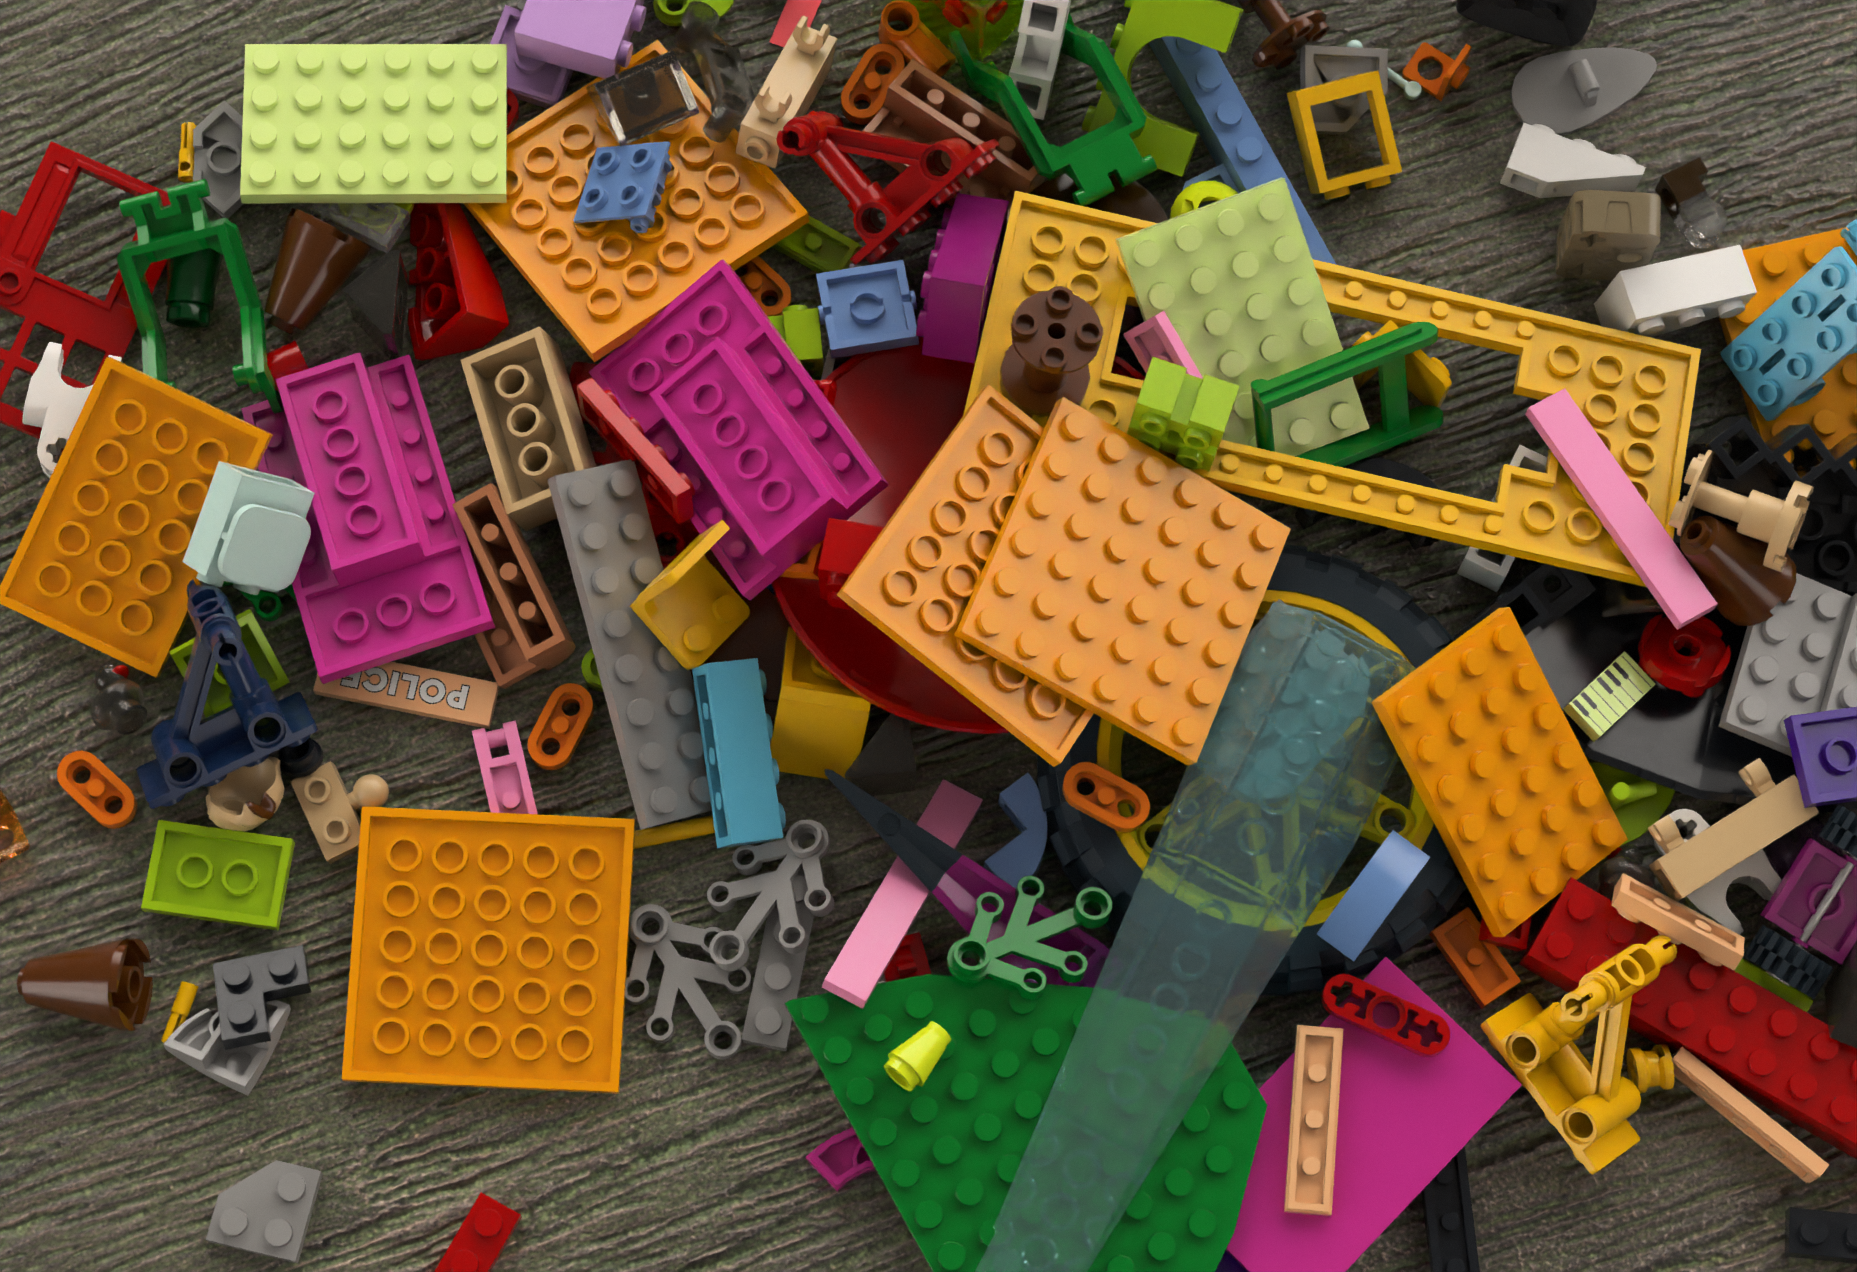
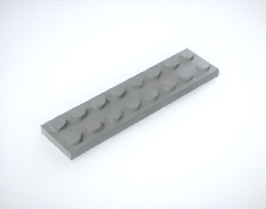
M629 459L550 477L547 480L640 830L712 811L691 671L685 669L629 607L638 595L663 571L635 461L632 462Z

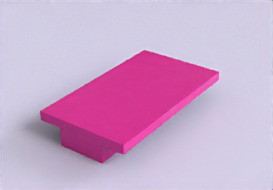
M723 259L669 303L633 338L616 348L589 371L592 378L604 391L608 389L614 394L622 412L628 418L634 417L640 423L649 442L652 445L658 444L662 447L669 459L670 465L676 472H684L688 476L695 489V495L692 497L694 517L690 518L698 532L700 534L722 519L730 527L710 549L742 596L748 600H752L782 575L788 567L796 563L813 547L824 540L828 518L847 521L889 486L888 482L733 268Z
M360 352L275 379L284 412L274 414L268 400L241 408L244 421L273 434L259 463V471L292 479L315 493L305 518L310 525L311 535L292 586L317 672L323 684L495 628L467 535L452 505L456 500L409 354L368 368Z
M1387 957L1363 981L1441 1016L1450 1028L1449 1043L1440 1054L1433 1057H1422L1331 1014L1319 1026L1344 1029L1331 1216L1284 1212L1294 1053L1258 1089L1267 1104V1109L1235 1231L1225 1250L1247 1272H1346L1522 1085ZM1365 993V998L1362 1002L1349 994L1338 1007L1343 1008L1347 1002L1353 1003L1360 1007L1355 1015L1364 1019L1365 1009L1374 996ZM1380 1003L1373 1009V1020L1379 1027L1392 1028L1398 1023L1399 1013L1392 1004ZM1408 1012L1406 1024L1398 1033L1399 1036L1406 1039L1408 1030H1412L1422 1036L1420 1044L1428 1047L1432 1041L1440 1043L1441 1038L1435 1035V1025L1429 1023L1425 1029H1420L1411 1024L1416 1016Z

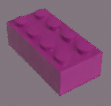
M957 193L953 209L945 208L941 229H938L935 249L931 250L928 271L924 272L920 297L925 298L923 310L919 312L916 336L924 337L922 355L975 363L1004 241L1009 201Z

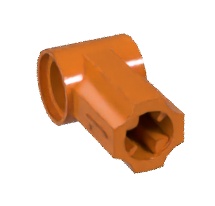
M894 0L885 6L878 30L880 42L896 47L902 53L907 64L914 59L939 77L944 76L955 63L956 57L920 20L916 7L905 0ZM892 21H902L907 24L909 29L896 31L890 27L889 23Z

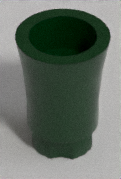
M208 248L168 259L165 304L168 306L166 321L168 323L185 328H206L209 326L210 311L214 309L216 286L223 259L222 254Z

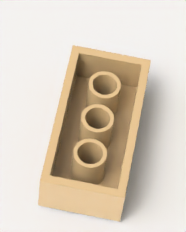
M539 326L460 360L505 511L525 531L557 518L548 478L597 467L559 344Z

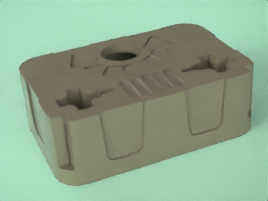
M1580 190L1574 192L1557 230L1556 274L1563 275V278L1613 280L1619 271L1648 265L1654 255L1656 246L1660 243L1661 197L1654 193L1606 190Z

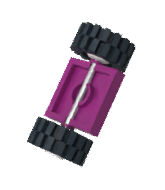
M1839 804L1819 836L1850 856L1844 854L1843 857H1840L1813 839L1808 838L1760 914L1793 935L1791 939L1795 943L1762 924L1744 953L1746 958L1764 968L1768 974L1788 986H1793L1813 999L1816 998L1834 968L1804 950L1803 947L1808 949L1809 946H1812L1839 964H1842L1857 941V814Z

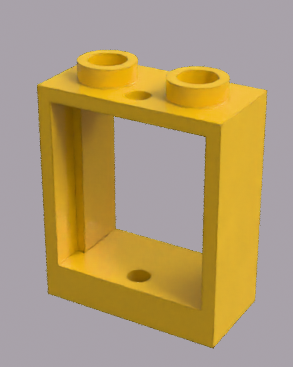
M1378 70L1286 93L1310 194L1324 193L1325 200L1350 194L1349 186L1364 182L1366 189L1391 183L1390 175L1402 172ZM1366 92L1383 164L1327 179L1310 106Z

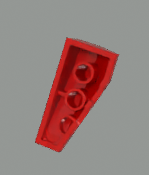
M415 203L411 212L410 243L417 247L416 268L409 271V284L416 286L415 307L408 309V326L415 359L424 361L483 348L509 325L502 289L459 203Z

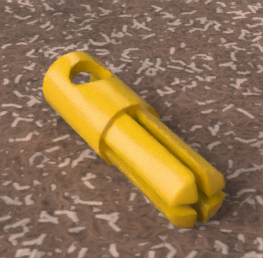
M192 122L181 124L178 180L185 183L193 182L195 150L193 147V129L196 125Z
M181 981L161 1039L163 1043L185 1022L198 991V986Z

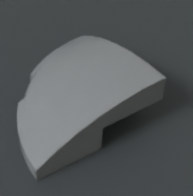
M277 1000L266 1002L271 1041L225 1050L221 1038L219 1012L212 1016L211 1011L206 1008L181 1024L163 1045L165 1050L189 1066L219 1083L248 1096L273 1054L291 1008L289 1004Z

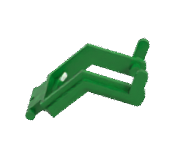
M1070 12L1068 14L1061 52L1093 68L1115 107L1116 113L1113 121L1061 147L1046 142L1012 78L1000 72L993 61L984 64L976 59L972 60L964 39L957 29L948 33L949 41L968 87L1000 104L1038 175L1047 177L1051 181L1063 174H1067L1076 183L1079 190L1072 193L1076 205L1085 207L1115 191L1114 186L1109 178L1113 174H1115L1120 185L1125 187L1157 170L1153 157L1149 154L1142 158L1132 140L1140 136L1145 127L1147 118L1104 40L1075 27Z
M201 179L167 188L170 205L163 206L158 191L120 200L119 205L123 217L133 216L137 227L138 240L126 243L116 259L142 337L143 373L177 389L174 381L168 382L166 339L145 276L149 265L153 262L211 248L224 255L240 307L243 363L232 366L235 382L238 387L249 385L253 394L264 391L273 413L284 412L279 390L267 365L264 310L238 226L230 222L228 217L209 222L202 199L203 197L210 196L207 180Z

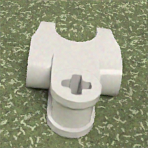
M53 342L48 343L42 360L31 377L22 419L23 424L42 428L37 446V456L44 474L49 479L57 465L53 455H59L61 449L65 447L93 387L91 385L85 388H74L67 385L61 379L64 350L62 349V344ZM108 355V357L123 363L122 357Z
M1678 809L1669 814L1677 828H1682L1686 831L1687 835L1683 839L1685 842L1710 827L1702 816L1693 810ZM1654 840L1655 847L1658 850L1659 854H1661L1662 856L1665 855L1666 853L1664 852L1662 847L1659 846V844ZM1761 849L1677 902L1740 935L1744 931L1741 923L1727 906L1726 892L1729 885L1735 883L1748 885L1764 900L1769 901L1782 880L1771 866L1765 852Z

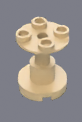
M1708 450L1705 455L1699 453L1697 458L1693 457L1684 479V483L1691 485L1688 495H1684L1682 501L1678 500L1670 517L1669 526L1677 528V535L1682 536L1696 508L1737 522L1738 533L1768 543L1763 566L1782 572L1787 563V558L1784 557L1787 548L1793 549L1809 507L1810 501H1807V498L1813 493L1814 487L1795 480L1785 501L1756 490H1752L1749 497L1706 483L1714 451Z

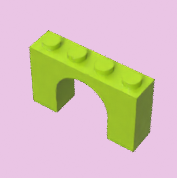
M1125 0L1124 7L1130 8V12L1125 25L1117 24L1110 48L1116 50L1114 60L1133 92L1131 83L1133 63L1138 53L1146 44L1157 38L1174 36L1227 53L1232 44L1243 9L1218 0ZM1099 79L1095 88L1102 91L1097 107L1089 106L1081 130L1088 133L1113 121L1116 109ZM1141 106L1147 117L1145 127L1140 136L1132 139L1141 157L1143 158L1150 154L1155 160L1158 169L1183 177L1187 172L1200 132L1155 117Z

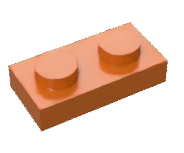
M1467 907L1432 930L1429 935L1478 1005L1483 1009L1516 987L1521 980L1496 945L1478 941L1481 924L1470 908Z

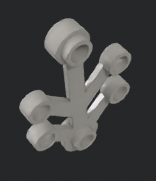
M800 820L789 828L784 839L757 846L742 845L734 851L732 856L733 864L741 874L746 876L756 874L761 869L763 862L782 858L784 860L776 871L730 883L718 881L709 887L707 899L718 912L731 910L737 900L759 895L734 931H722L711 940L709 953L719 968L725 971H734L741 968L747 962L749 957L748 944L776 904L781 924L778 935L779 942L791 954H798L806 949L809 937L799 922L792 883L802 866L808 891L804 896V903L810 913L817 917H823L828 915L834 908V898L825 887L820 860L829 850L830 836L821 823L814 820ZM815 839V843L811 847L802 849V845L806 840ZM754 855V859L750 864L741 865V861L745 856ZM720 892H729L728 897L724 901H715L716 896ZM826 896V900L821 906H812L816 897ZM800 933V938L797 942L793 944L787 943V939L791 934ZM729 950H739L734 958L730 960L725 959Z
M647 904L637 908L630 916L629 936L637 946L630 976L626 979L625 1000L630 1004L639 1005L649 998L650 987L646 979L655 951L665 967L654 1014L646 1023L649 1038L654 1042L664 1043L673 1036L672 1014L679 989L706 1031L704 1042L709 1054L721 1060L732 1058L741 1047L740 1031L732 1022L721 1021L695 979L725 985L731 993L742 994L751 986L749 970L742 966L734 971H725L719 968L717 964L681 957L671 941L700 946L702 951L710 956L709 948L705 945V939L709 935H717L723 930L718 927L702 929L674 923L670 914L663 907ZM647 921H655L660 927L656 934L646 935L642 931L643 925ZM734 972H741L746 976V982L740 987H735L729 982V977ZM638 982L645 987V991L640 997H632L628 994V987L632 983ZM659 1020L665 1021L669 1025L667 1033L661 1036L655 1035L651 1030L652 1025ZM718 1035H729L732 1039L730 1047L727 1049L717 1048L714 1041Z

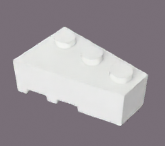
M1740 245L1619 271L1594 303L1601 326L1653 338L1718 316L1720 318L1736 316L1745 310V305L1757 291Z

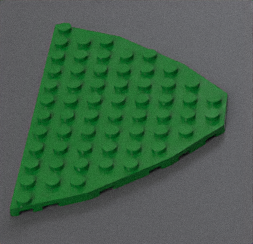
M932 974L878 983L863 1009L831 992L792 999L785 1003L786 1009L932 1272L1216 1271L1235 1231L1267 1109L1264 1098L1221 1024L1097 988L1046 984L1044 993L1040 998L1028 1000L1019 994L1016 986L999 980L983 979L979 982L968 983L954 976ZM1024 982L1030 988H1038L1040 986L1039 983ZM933 1021L944 1028L952 1040L946 1046L945 1051L924 1085H917L912 1091H907L893 1081L885 1071L884 1065L889 1060L888 1054Z

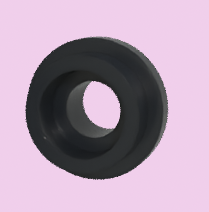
M309 738L298 746H285L279 749L278 759L280 760V769L286 776L300 778L316 771L320 767L324 755L320 745Z

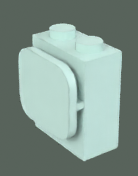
M219 461L182 562L198 572L196 576L198 580L213 586L222 587L224 581L233 583L234 588L253 595H258L260 589L278 593L279 590L285 589L294 581L311 535L310 525L305 518L315 493L292 479Z

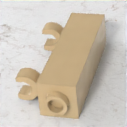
M806 16L800 18L740 126L736 154L776 169L784 155V152L777 145V134L780 130L783 131V127L789 120L806 115L832 67L838 39L829 35V25L823 24L820 31L807 27L808 17Z
M1758 758L1738 771L1744 783L1756 796L1749 803L1686 842L1681 837L1679 829L1669 815L1648 827L1654 840L1666 853L1651 863L1649 867L1669 898L1675 901L1681 900L1817 815L1819 811L1816 807L1804 808L1796 776L1793 774L1775 785L1767 767Z

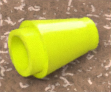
M931 1021L926 1027L922 1028L888 1054L889 1060L884 1065V1069L900 1087L907 1091H912L917 1085H924L952 1039L944 1028Z

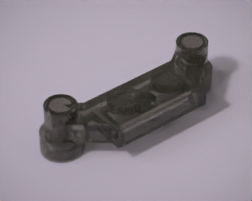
M691 1L681 16L682 25L674 36V43L685 52H694L711 103L712 114L703 126V131L708 138L721 143L726 141L735 127L741 125L755 100V95L739 48L730 46L713 31L719 22L717 12L704 2Z

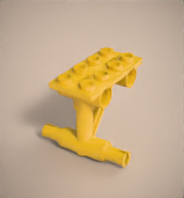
M1665 935L1655 936L1645 945L1633 944L1588 972L1580 980L1578 988L1565 994L1560 1003H1552L1546 1009H1543L1531 993H1527L1486 1019L1480 1025L1487 1035L1490 1044L1499 1051L1516 1074L1518 1081L1529 1091L1543 1110L1546 1119L1555 1126L1572 1149L1576 1159L1592 1175L1640 1141L1639 1135L1627 1121V1118L1639 1109L1641 1095L1637 1086L1630 1079L1621 1077V1069L1632 995L1653 982L1659 975L1660 968L1671 963L1676 958L1677 949L1675 944L1667 949L1662 947L1671 941ZM1599 1015L1593 1064L1591 1066L1574 1042L1584 1033L1585 1025Z

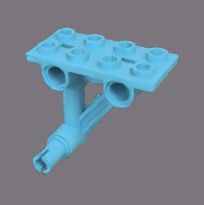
M1856 219L1846 225L1849 231L1844 228L1841 230L1840 235L1846 240L1857 256ZM1841 246L1834 247L1721 351V357L1766 421L1775 420L1789 407L1800 405L1814 397L1826 385L1822 377L1847 355L1857 353V266L1845 249Z

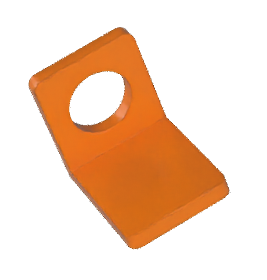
M1423 42L1403 69L1402 77L1409 82H1418L1422 90L1442 101L1450 88L1458 89L1469 74L1471 67L1466 65L1472 47L1466 44L1454 60L1430 44ZM1433 59L1441 65L1442 74L1434 80L1425 79L1418 72V64L1422 60Z

